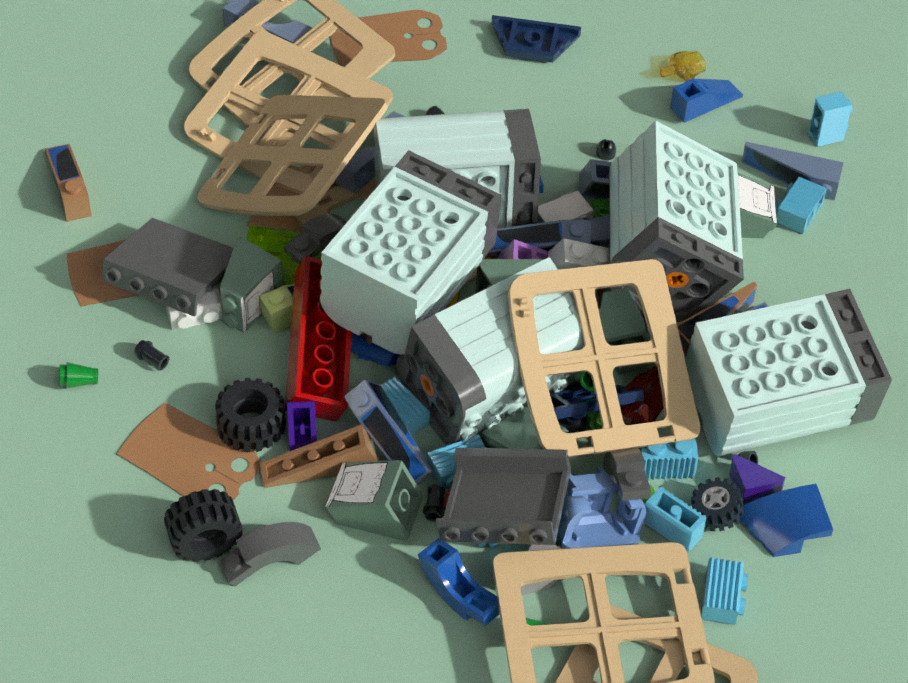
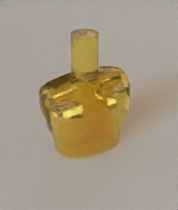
M680 51L670 57V66L661 68L660 75L664 78L677 74L682 80L688 81L694 79L699 73L705 72L706 63L698 51Z

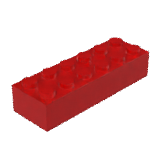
M305 256L296 269L294 278L285 411H287V402L315 401L316 418L337 422L348 408V402L344 396L349 392L352 332L335 323L324 311L320 302V295L322 293V289H320L322 261L321 259Z

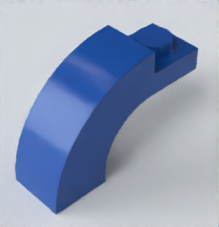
M438 538L418 554L420 564L434 589L463 619L468 621L472 617L486 626L500 614L497 596L482 587L471 577L464 567L457 549L446 542H441Z

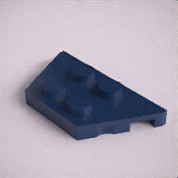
M492 15L491 25L507 57L553 63L581 35L580 26Z
M615 385L619 405L644 400L643 389L636 388L625 392V386ZM583 386L550 393L557 420L567 417L574 419L583 418L586 416V413L594 411L599 413L595 392L588 391Z

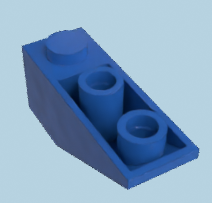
M691 79L673 87L670 109L685 123L742 98L743 94L729 80Z

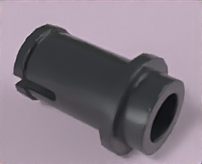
M141 340L134 350L139 360L144 359L156 367L157 370H163L170 360L168 355L153 347V343L149 340Z
M433 484L427 489V503L423 507V514L427 520L436 522V519L442 518L445 513L443 503L446 490L441 485Z

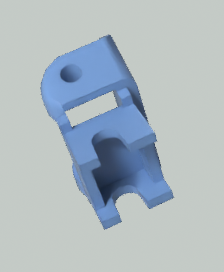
M597 467L595 474L573 476L570 473L567 486L568 494L565 496L558 528L561 548L571 549L638 544L640 532L647 515L642 499L622 501L621 499L617 512L614 513L612 510H609L614 492H617L619 496L620 493L617 484L614 483L603 467Z

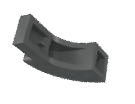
M324 214L315 217L302 225L304 232L284 246L285 253L299 265L305 256L315 258L327 247L347 222L336 214Z
M638 448L606 452L603 469L614 483L617 484L622 501L650 498L651 488L644 470L645 461Z
M282 522L258 528L236 540L238 547L219 561L228 582L233 586H237L253 573L271 563L291 561L299 565L321 550V547L310 526L298 522Z

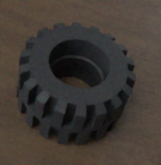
M245 378V381L241 382L238 379L233 381L232 386L226 385L224 392L220 391L218 394V400L215 403L216 426L220 439H224V443L227 446L233 445V449L238 451L242 448L244 452H250L251 449H256V452L262 451V447L270 448L273 446V441L278 442L280 440V434H283L285 430V404L283 395H280V390L277 387L273 388L272 383L268 381L263 383L262 379L256 378V380ZM245 413H258V414H260V415L255 416V417H244V416H241L242 414H245Z
M202 489L198 492H191L189 495L178 498L179 500L173 502L170 505V509H167L165 512L164 524L173 552H175L178 558L182 557L186 561L199 562L200 560L206 561L219 557L223 553L230 551L232 546L237 545L236 540L242 537L243 528L232 497L228 496V493L224 491L220 492L218 489Z

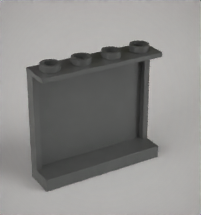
M151 218L103 259L102 281L195 317L198 300L224 277L234 248Z
M455 449L456 472L444 517L436 519L441 542L555 545L571 472L568 450Z

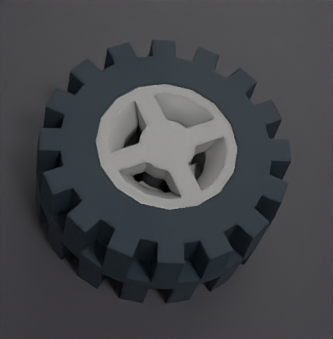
M716 477L715 481L707 479L706 484L700 483L698 485L699 490H693L691 506L692 509L701 512V515H706L704 529L709 527L710 531L715 532L716 528H719V531H725L724 527L729 529L734 527L733 522L738 524L740 516H743L744 505L741 492L734 482L730 484L729 479L724 478L721 481L720 477Z

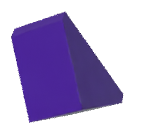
M315 401L287 402L290 451L316 442Z
M736 454L732 457L729 475L732 482L736 484L741 492L743 505L783 490L786 477Z

